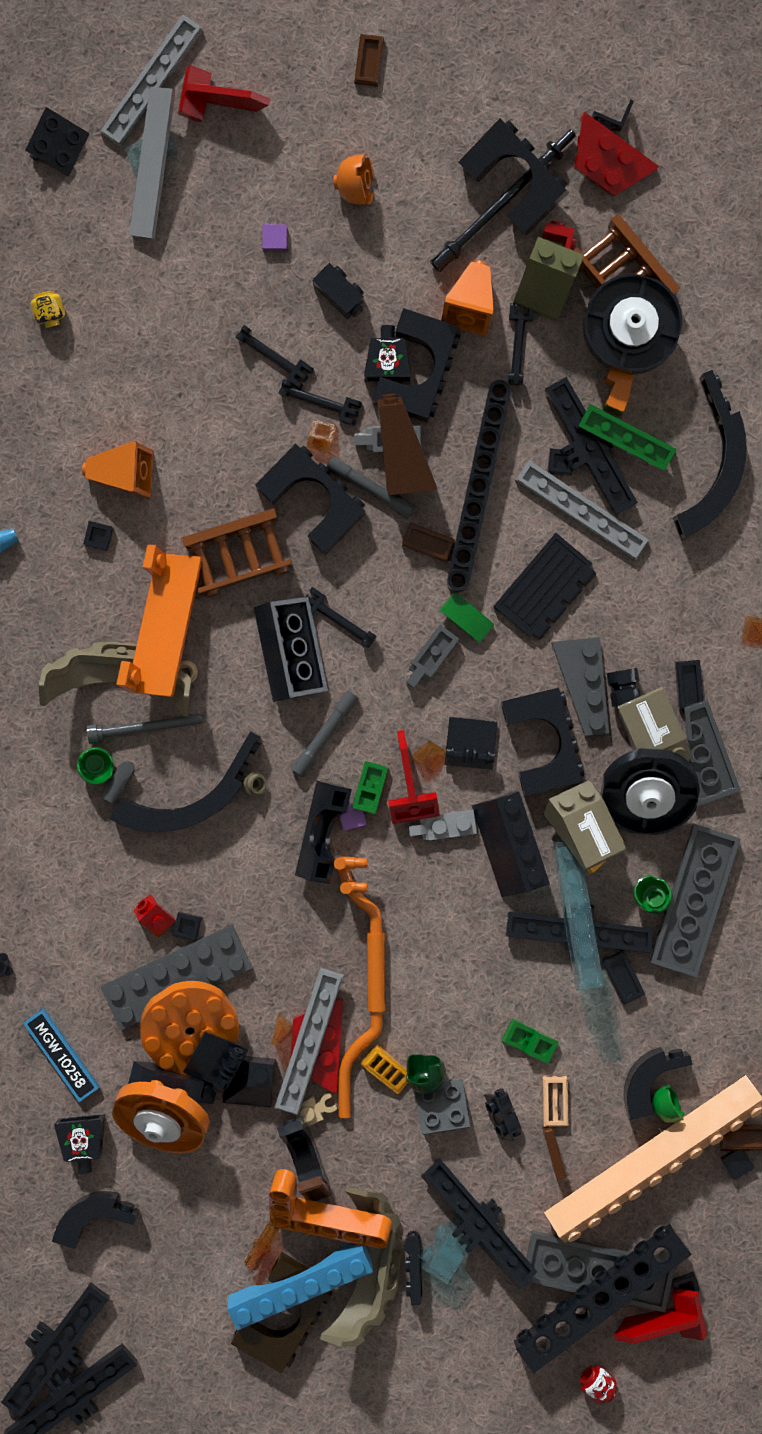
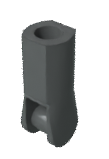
M125 761L119 766L102 794V798L112 804L116 803L134 772V765L131 762Z

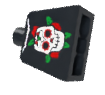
M382 325L380 338L370 339L364 382H379L380 377L394 382H410L411 373L405 339L395 338V326Z
M105 1114L59 1118L54 1124L64 1162L76 1161L78 1174L92 1172L91 1160L98 1159L102 1154Z

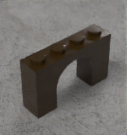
M281 1252L269 1272L268 1280L272 1283L282 1281L308 1270L309 1267ZM333 1290L300 1303L301 1315L291 1327L283 1330H273L256 1322L238 1331L236 1329L231 1344L282 1374L286 1366L290 1368L296 1357L294 1351L298 1345L303 1346L309 1334L306 1332L310 1324L315 1325L321 1313L319 1308L322 1303H328Z

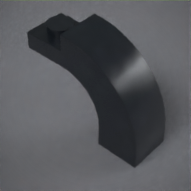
M659 1047L645 1053L633 1064L627 1074L623 1092L625 1109L630 1120L654 1115L650 1098V1090L654 1080L663 1072L693 1065L691 1056L687 1051L674 1049L665 1056V1052Z
M133 1062L128 1084L157 1080L166 1087L185 1090L188 1096L198 1104H214L216 1092L213 1090L212 1083L194 1076L164 1070L157 1066L156 1063Z
M304 1117L291 1119L280 1124V1127L277 1128L279 1137L286 1144L290 1152L299 1183L321 1176L327 1184V1178L315 1141Z
M99 1191L87 1194L75 1201L67 1209L56 1227L52 1242L75 1249L80 1241L83 1228L89 1221L99 1217H107L134 1225L139 1209L134 1208L135 1205L127 1201L117 1203L119 1195L117 1192Z

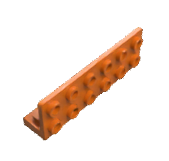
M147 544L142 568L151 574L152 578L133 663L121 661L116 685L128 693L173 697L202 565L200 557L166 554L157 545Z

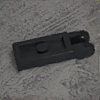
M410 1231L406 1235L407 1237L404 1242V1250L409 1254V1257L405 1259V1270L410 1272V1281L406 1282V1296L411 1297V1305H420L423 1297L421 1240L418 1232Z

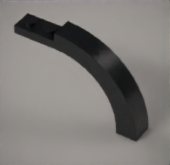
M713 370L703 373L699 379L720 431L722 440L721 464L712 487L702 500L692 508L673 517L681 540L707 526L726 508L740 484L746 462V433L740 411L730 414V402L726 397H723L721 380L718 375H714Z
M250 731L223 779L208 795L199 801L175 809H156L140 805L123 797L110 820L132 829L149 832H167L184 829L210 818L223 809L243 786V781L238 779L237 776L238 774L243 776L249 766V763L246 762L250 753L255 755L261 745V742L258 741L260 735Z

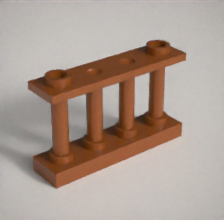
M619 213L611 219L608 225L609 233L584 254L578 247L573 250L584 255L578 271H583L597 289L606 282L605 279L630 259H635L640 265V270L635 274L659 280L671 290L674 296L680 289ZM620 241L625 247L624 252L598 273L589 261L612 242Z
M274 508L181 537L184 547L186 549L191 548V551H194L195 555L202 559L200 571L205 586L197 588L200 595L205 594L206 597H212L220 594L219 589L273 572L275 576L289 572L288 568L293 566L291 559L283 561L273 529L274 522L278 521ZM259 526L261 530H264L274 561L273 565L260 568L250 537L251 529ZM234 534L241 537L251 572L238 576L227 544L228 536ZM212 541L218 545L228 579L214 583L203 549L206 543Z

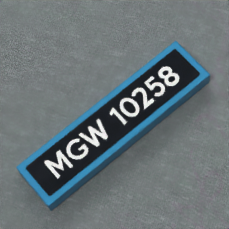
M45 1008L23 1023L78 1102L100 1087Z

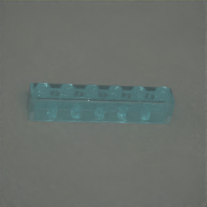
M564 841L556 842L552 845L575 989L578 991L604 987L585 871Z

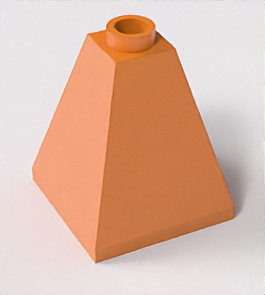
M475 261L468 265L447 295L441 321L456 325L458 329L487 336L493 314L490 266L485 262Z
M129 442L86 458V463H83L82 474L91 481L144 498H151L153 450L138 442Z

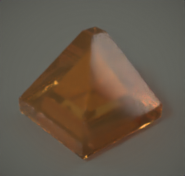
M745 617L742 641L762 644V618Z
M429 740L413 753L412 758L436 772L445 758L446 750Z
M282 1014L277 1017L271 1042L273 1046L277 1045L292 1027V1024Z

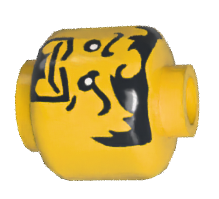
M53 290L35 294V299L30 302L35 322L45 324L46 328L60 325L59 320L65 317V310L60 295L54 294Z

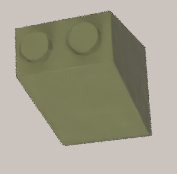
M538 237L513 303L558 321L584 255Z

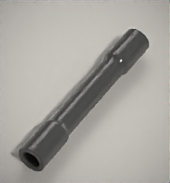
M334 456L327 464V468L331 472L352 482L407 518L410 517L416 505L399 495H388L387 489L353 470L351 466Z
M348 690L345 692L335 706L333 713L307 749L301 753L291 767L293 771L302 777L304 776L326 741L359 698Z

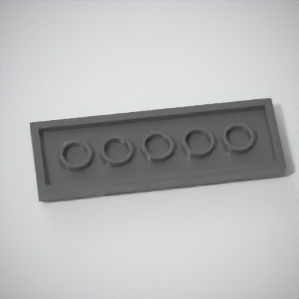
M692 824L672 888V902L668 909L665 910L650 957V963L693 977L698 976L738 850L740 838Z
M233 924L118 977L100 986L120 1030H123L140 1022L144 1008L150 999L172 984L184 981H200L216 986L252 969L253 966Z
M532 1230L526 1259L537 1270V1273L529 1282L575 1292L580 1286L588 1285L594 1281L595 1276L600 1271H607L614 1266V1262L620 1256H627L631 1252L579 1240L564 1243L559 1236ZM640 1262L636 1264L634 1269L642 1270L646 1263ZM675 1268L627 1304L665 1312ZM624 1277L618 1278V1279L615 1281V1284H616V1285H622V1284H624L625 1281H626V1278H624ZM599 1292L595 1297L604 1299L607 1293Z

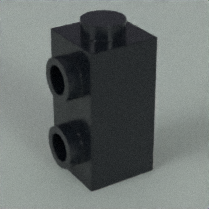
M328 263L312 280L313 286L347 320L351 315L356 317L364 308L362 305L364 303L363 290L356 283L351 284L346 279L347 275L339 266L334 268Z

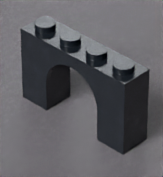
M499 118L458 163L477 182L482 180L498 162L505 158L518 157L528 163L533 178L531 189L527 196L507 215L524 234L528 235L569 194V191L565 188L568 183L559 173L554 176L549 171L552 166L543 156L539 159L532 152L535 147L526 138L521 140L516 135L519 130L510 120L505 123Z
M403 308L395 331V337L404 338L407 341L425 347L433 357L434 370L425 382L414 386L403 385L380 377L373 397V405L378 406L377 399H382V395L397 394V397H402L409 417L428 422L429 416L434 418L438 403L434 401L436 395H441L446 381L442 380L444 371H450L453 358L449 356L452 348L457 349L461 335L457 334L458 326Z
M295 443L255 486L274 505L293 485L299 482L314 481L321 484L331 497L330 510L327 516L307 537L326 555L366 514L363 509L365 504L357 496L352 498L346 493L348 488L339 479L334 481L329 476L330 470L323 463H315L311 459L313 454L304 445L300 448Z
M559 687L501 701L506 725L530 719H541L550 723L555 728L559 737L558 752L549 763L518 772L524 796L581 783V777L584 776L582 763H577L575 753L579 752L577 741L575 738L571 739L570 729H573L571 717L566 715L564 706L567 705L564 691L560 692Z

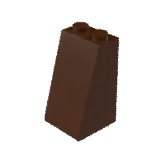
M397 394L382 395V399H377L387 494L396 495L437 490L434 477L402 397H397Z

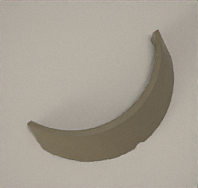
M129 642L93 643V646L90 648L79 650L76 647L66 651V656L52 664L50 662L42 668L39 681L40 706H46L54 698L77 687L95 683L117 682L121 661L133 663L137 644ZM179 668L174 695L171 698H165L171 701L183 716L188 717L191 679L187 673L185 674Z
M346 1186L345 1192L350 1196L357 1210L384 1215L392 1220V1226L387 1247L380 1249L366 1246L372 1258L373 1272L358 1278L345 1309L337 1320L321 1334L320 1340L340 1347L359 1346L365 1341L363 1338L372 1328L382 1323L386 1316L384 1310L389 1300H394L401 1278V1267L404 1257V1243L402 1239H399L398 1226L401 1223L398 1214H394L389 1205L388 1198L380 1192Z

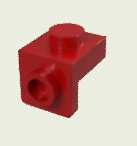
M558 221L546 222L542 235L543 239L565 244L564 247L570 250H574L577 238L573 237L574 228L565 227V224Z
M151 894L142 899L134 909L138 921L158 938L176 921L167 910L157 903Z

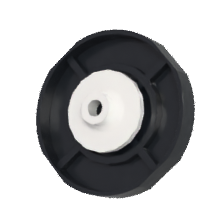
M635 273L616 276L602 284L589 301L583 322V335L586 345L593 357L608 369L630 375L649 372L664 363L675 350L683 324L681 308L671 290L659 280Z
M640 748L620 756L609 765L603 774L600 795L617 827L630 833L658 835L675 830L692 817L697 808L700 787L696 771L681 755L670 750Z

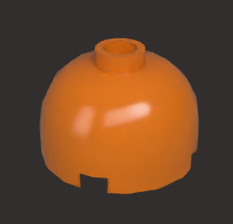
M367 154L353 155L343 160L338 167L337 175L333 177L335 190H339L341 197L353 205H370L373 202L374 192L369 193L371 180L374 181V172L370 158H365Z

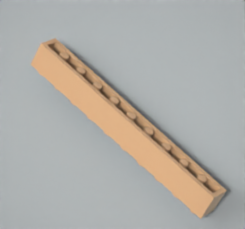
M745 1075L684 1117L683 1121L676 1122L545 1211V1215L559 1238L564 1243L575 1241L586 1228L597 1226L602 1221L601 1218L607 1214H614L619 1211L623 1203L628 1200L637 1199L642 1194V1190L648 1186L653 1187L659 1184L664 1175L669 1172L674 1173L683 1166V1162L689 1158L695 1159L700 1156L703 1149L708 1145H716L723 1139V1135L729 1131L734 1132L741 1128L745 1120L750 1117L755 1118L762 1113V1096Z

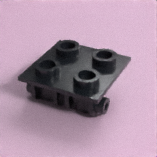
M45 107L25 151L30 153L29 157L36 161L40 159L69 176L89 133L48 107Z
M449 717L444 765L493 770L497 722Z
M204 1032L183 1073L212 1083L213 1090L221 1093L230 1085L249 1048Z

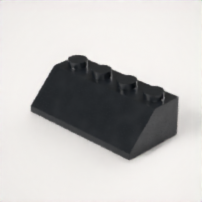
M308 597L272 601L254 607L273 702L328 691ZM302 603L305 605L306 611L300 608Z
M514 791L471 805L501 897L525 893L550 885L520 792Z

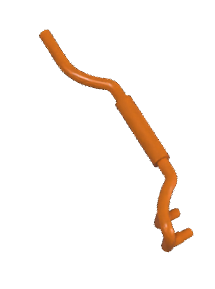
M341 856L334 861V866L338 871L341 882L340 891L343 894H348L351 900L370 916V932L367 933V1011L371 1012V1026L346 1051L339 1068L338 1077L339 1118H350V1078L353 1064L361 1051L380 1035L383 1026V1011H386L385 933L382 932L381 911L377 905L362 894L368 891V884L353 882L349 870L368 867V860L366 858Z

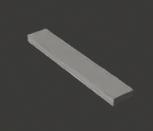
M182 14L101 129L100 133L120 148L147 111L150 86L160 88L165 86L203 32L201 26Z
M150 86L129 234L132 237L155 240L176 93L173 89Z
M530 460L515 480L634 561L637 560L649 542V539Z
M320 967L275 1105L276 1109L298 1116L343 979V974Z

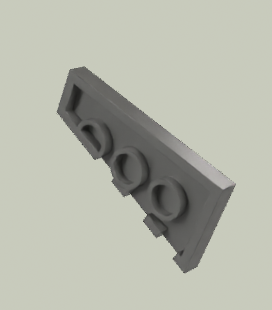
M600 637L551 642L584 736L608 734L609 724Z
M706 699L685 707L687 743L693 758L689 760V763L696 771L700 787L697 806L741 791L708 700Z

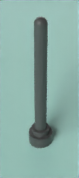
M201 714L188 717L183 716L106 728L93 724L87 725V736L89 744H97L104 740V737L201 724L204 721V717Z

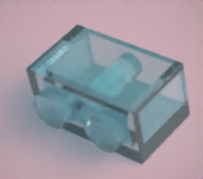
M448 1220L444 1226L440 1225L434 1234V1243L431 1247L427 1245L421 1255L422 1269L446 1284L449 1283L467 1254L465 1248L470 1243L467 1240L462 1246L459 1244L458 1240L464 1234L461 1232L459 1236L454 1238L451 1233L457 1226Z

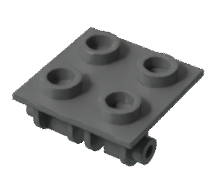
M463 1079L445 1081L438 1090L429 1094L416 1092L422 1135L470 1128Z

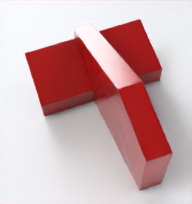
M193 65L186 67L178 115L201 122L204 119L206 103L254 112L269 106L270 98L250 90L210 86L212 73Z
M404 730L397 731L408 797L388 800L392 824L440 816L436 792L421 795L415 794Z
M675 1289L672 1293L675 1308L666 1309L665 1312L655 1311L626 1317L614 1333L615 1340L636 1344L680 1331L681 1337L704 1341L707 1337V1330L699 1292Z

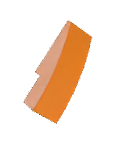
M609 369L604 383L612 386V389L603 407L604 410L618 416L622 415L629 399L633 375Z

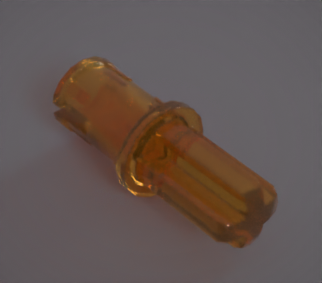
M271 1222L266 1225L259 1239L254 1240V1246L244 1260L245 1265L252 1270H257L264 1256L270 1253V1245L280 1228L273 1226Z

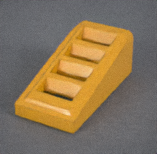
M378 1044L374 1046L361 1062V1065L397 1094L408 1083L406 1068ZM380 1055L382 1059L374 1067L372 1063ZM386 1061L390 1063L382 1073L379 1071ZM395 1067L397 1070L388 1079L386 1075ZM400 1073L404 1074L405 1076L395 1085L393 1081Z

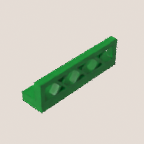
M589 404L579 424V427L664 471L677 450L671 445L592 404Z

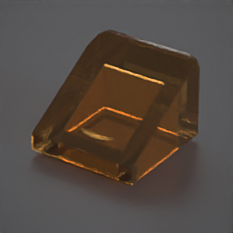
M314 420L308 436L307 448L330 454L337 425Z

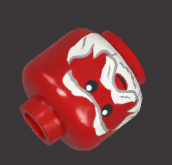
M598 1365L594 1367L589 1366L583 1371L580 1377L582 1392L595 1404L600 1405L611 1402L616 1395V1379L606 1369Z

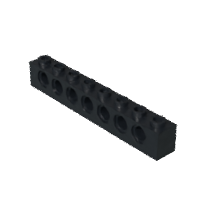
M670 1223L667 1226L659 1227L651 1238L647 1241L639 1242L634 1247V1251L627 1256H620L614 1262V1266L607 1271H600L595 1276L594 1281L588 1285L580 1286L575 1291L574 1296L568 1300L560 1301L554 1311L548 1315L540 1316L536 1324L530 1329H524L519 1332L514 1340L517 1352L532 1372H537L692 1255L690 1250ZM660 1247L665 1248V1252L662 1255H654L656 1249ZM640 1262L646 1263L642 1270L634 1269L636 1264ZM620 1277L626 1278V1281H625L624 1284H622V1285H616V1284H615V1281H616L618 1278H620ZM599 1292L607 1293L604 1299H595ZM579 1307L587 1308L584 1314L575 1313ZM559 1322L568 1323L563 1329L556 1328ZM539 1337L548 1338L543 1344L536 1342Z

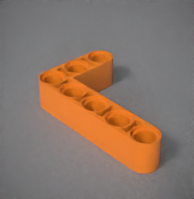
M279 1169L275 1172L269 1192L270 1222L273 1226L381 1249L387 1247L392 1226L390 1218L380 1214L297 1198L296 1175L285 1169Z

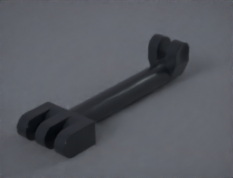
M510 303L509 320L516 321L512 368L511 372H509L508 383L519 386L523 384L524 374L521 373L525 322H533L534 310L528 309V314H525V307L520 305L519 313H515V303Z
M243 325L240 333L235 338L243 344H248L289 372L290 375L287 380L291 381L295 387L301 390L303 384L296 380L297 377L306 382L309 377L302 370L305 369L308 373L312 374L314 369L301 359L297 365H294L253 337L251 329Z
M283 379L278 393L340 413L339 421L355 426L356 421L348 418V415L358 417L359 411L351 409V406L357 408L362 406V402L346 397L345 403L341 404L292 387V382Z
M311 587L309 591L317 596L315 600L308 595L305 596L308 597L309 602L312 604L311 614L314 615L316 610L360 639L363 645L370 648L377 636L370 631L368 633L322 603L326 596ZM302 603L300 608L306 611L305 605Z

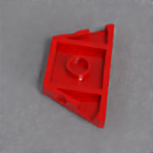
M586 112L581 114L580 136L577 139L578 152L575 156L574 169L608 194L615 196L658 169L659 166L589 114Z
M343 998L335 1000L310 1077L312 1081L333 1093H337ZM305 1013L293 1018L291 1056Z

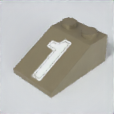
M663 687L617 707L633 751L640 748L670 750L681 755L687 761L693 759L685 735Z
M589 780L548 800L544 816L585 871L626 850L604 800Z

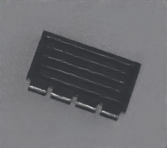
M555 533L493 607L528 637L534 634L541 640L551 628L545 619L548 618L555 623L567 609L561 603V600L563 599L570 605L582 591L576 583L579 581L586 587L596 575V572L590 568L593 563L559 534Z

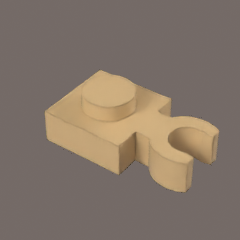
M325 1093L318 1102L314 1096L303 1100L298 1116L295 1115L296 1119L303 1116L308 1126L324 1120L322 1112L331 1113L337 1109V1104L333 1106L325 1104V1101L332 1097V1093Z

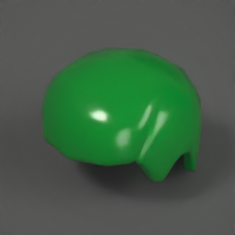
M99 747L87 748L80 754L77 761V772L83 781L92 785L103 784L113 775L114 761L106 750Z
M648 875L639 879L635 885L634 898L637 905L643 911L659 914L670 906L672 890L664 879Z
M670 1085L659 1088L653 1098L654 1111L659 1119L666 1123L683 1121L685 1113L680 1110L677 1094L670 1088Z

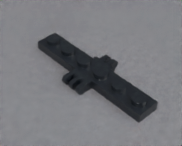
M567 377L545 388V393L573 440V443L560 450L562 454L570 450L573 454L565 458L567 463L576 458L577 462L570 466L571 471L584 464L587 465L615 516L638 503L609 452V450L614 448L612 443L579 427L586 410Z
M570 902L568 919L508 912L505 937L565 943V951H570L569 961H575V954L579 952V962L584 963L585 953H590L591 947L651 953L653 928L593 922L594 905L589 904L588 914H584L585 904L579 903L578 913H575V903Z
M440 1158L437 1159L421 1177L461 1223L451 1234L454 1238L459 1236L461 1232L464 1234L458 1240L461 1246L467 1240L470 1241L465 1248L467 1253L471 1252L479 1244L518 1290L523 1289L537 1273V1270L497 1225L499 1222L497 1216L502 1211L501 1207L498 1206L493 1211L490 1209L496 1203L493 1198L486 1204L484 1201L479 1204Z
M90 1282L55 1330L45 1323L39 1322L37 1325L38 1330L34 1329L31 1333L34 1339L28 1337L25 1341V1344L37 1354L2 1399L1 1403L21 1417L56 1369L60 1371L66 1369L71 1373H75L77 1370L76 1365L80 1366L83 1359L77 1354L78 1349L74 1345L109 1300L110 1296Z
M122 1343L74 1379L71 1376L65 1378L61 1372L55 1375L56 1381L53 1378L47 1381V1385L51 1389L49 1390L50 1397L6 1428L4 1434H45L68 1416L79 1426L83 1423L80 1415L87 1420L91 1417L89 1411L92 1414L99 1411L92 1398L136 1367L137 1359Z

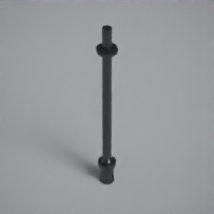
M569 129L556 143L552 141L547 142L548 151L543 157L548 162L554 157L561 160L564 156L562 150L576 137L575 132ZM531 168L455 241H447L444 244L445 247L430 260L431 265L437 271L442 272L454 258L458 259L461 256V248L533 179Z

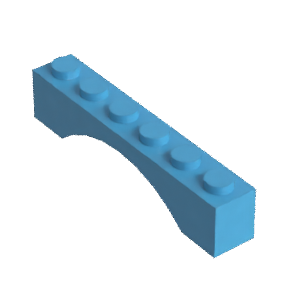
M348 1243L339 1247L320 1263L293 1277L271 1284L249 1286L228 1296L227 1310L238 1331L372 1273V1258L366 1246Z

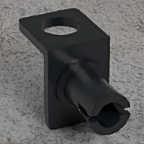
M630 99L621 122L596 111L593 112L592 117L610 131L616 129L621 132L634 100Z

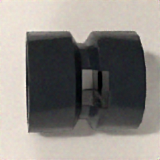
M638 668L606 673L608 686L613 688V691L610 693L612 707L620 706L642 696L641 688L637 687V683L640 681Z

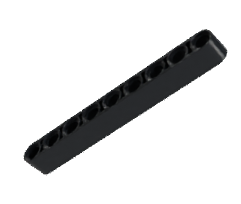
M502 379L493 381L487 393L451 558L447 586L452 592L456 593L463 592L470 581L511 393L510 385ZM495 388H502L505 391V396L502 398L495 397L492 391ZM491 411H496L500 415V419L498 421H491L487 414ZM487 434L492 435L495 443L486 445L482 437ZM486 458L490 462V466L482 469L478 466L477 460ZM480 481L484 484L485 490L480 493L475 492L472 484ZM469 505H476L480 510V514L477 516L469 515L467 507ZM465 528L472 529L475 537L471 540L464 539L462 537V530ZM459 552H466L470 560L465 564L459 563L456 555ZM455 575L462 576L464 578V585L462 587L453 586L451 578Z

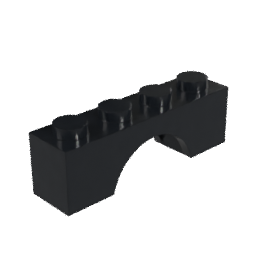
M316 781L295 876L308 881L330 884L335 861L330 851V834L336 820L341 815L347 813L352 789Z

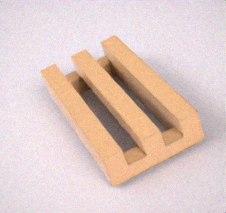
M567 1076L542 1077L544 1127L568 1126ZM548 1083H552L553 1121H549ZM557 1083H562L563 1121H558Z

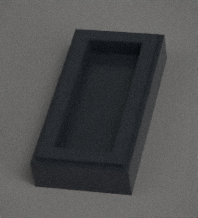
M700 660L675 662L679 710H684L687 706L704 701Z
M624 950L602 960L624 1005L645 995Z

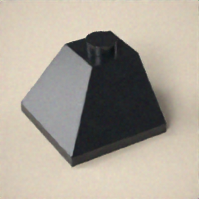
M245 1056L230 1085L224 1091L223 1103L271 1108L276 1059Z

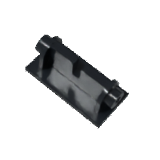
M503 1088L494 1091L495 1095L485 1094V1106L488 1113L493 1116L495 1121L494 1129L497 1135L502 1140L514 1141L513 1137L521 1135L520 1130L522 1127L515 1112L508 1115L506 1111L513 1108L508 1093L504 1092Z

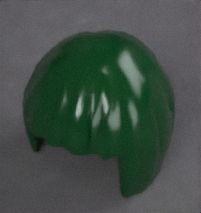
M412 1054L408 1056L406 1079L409 1086L420 1094H429L438 1090L446 1077L444 1062L434 1055Z

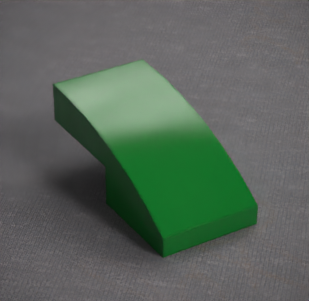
M453 592L439 610L478 643L482 641L494 626L493 622L456 592Z
M365 761L352 808L376 814L388 767Z
M513 1018L502 1038L504 1043L522 1050L527 1055L549 1064L559 1043L548 1035Z

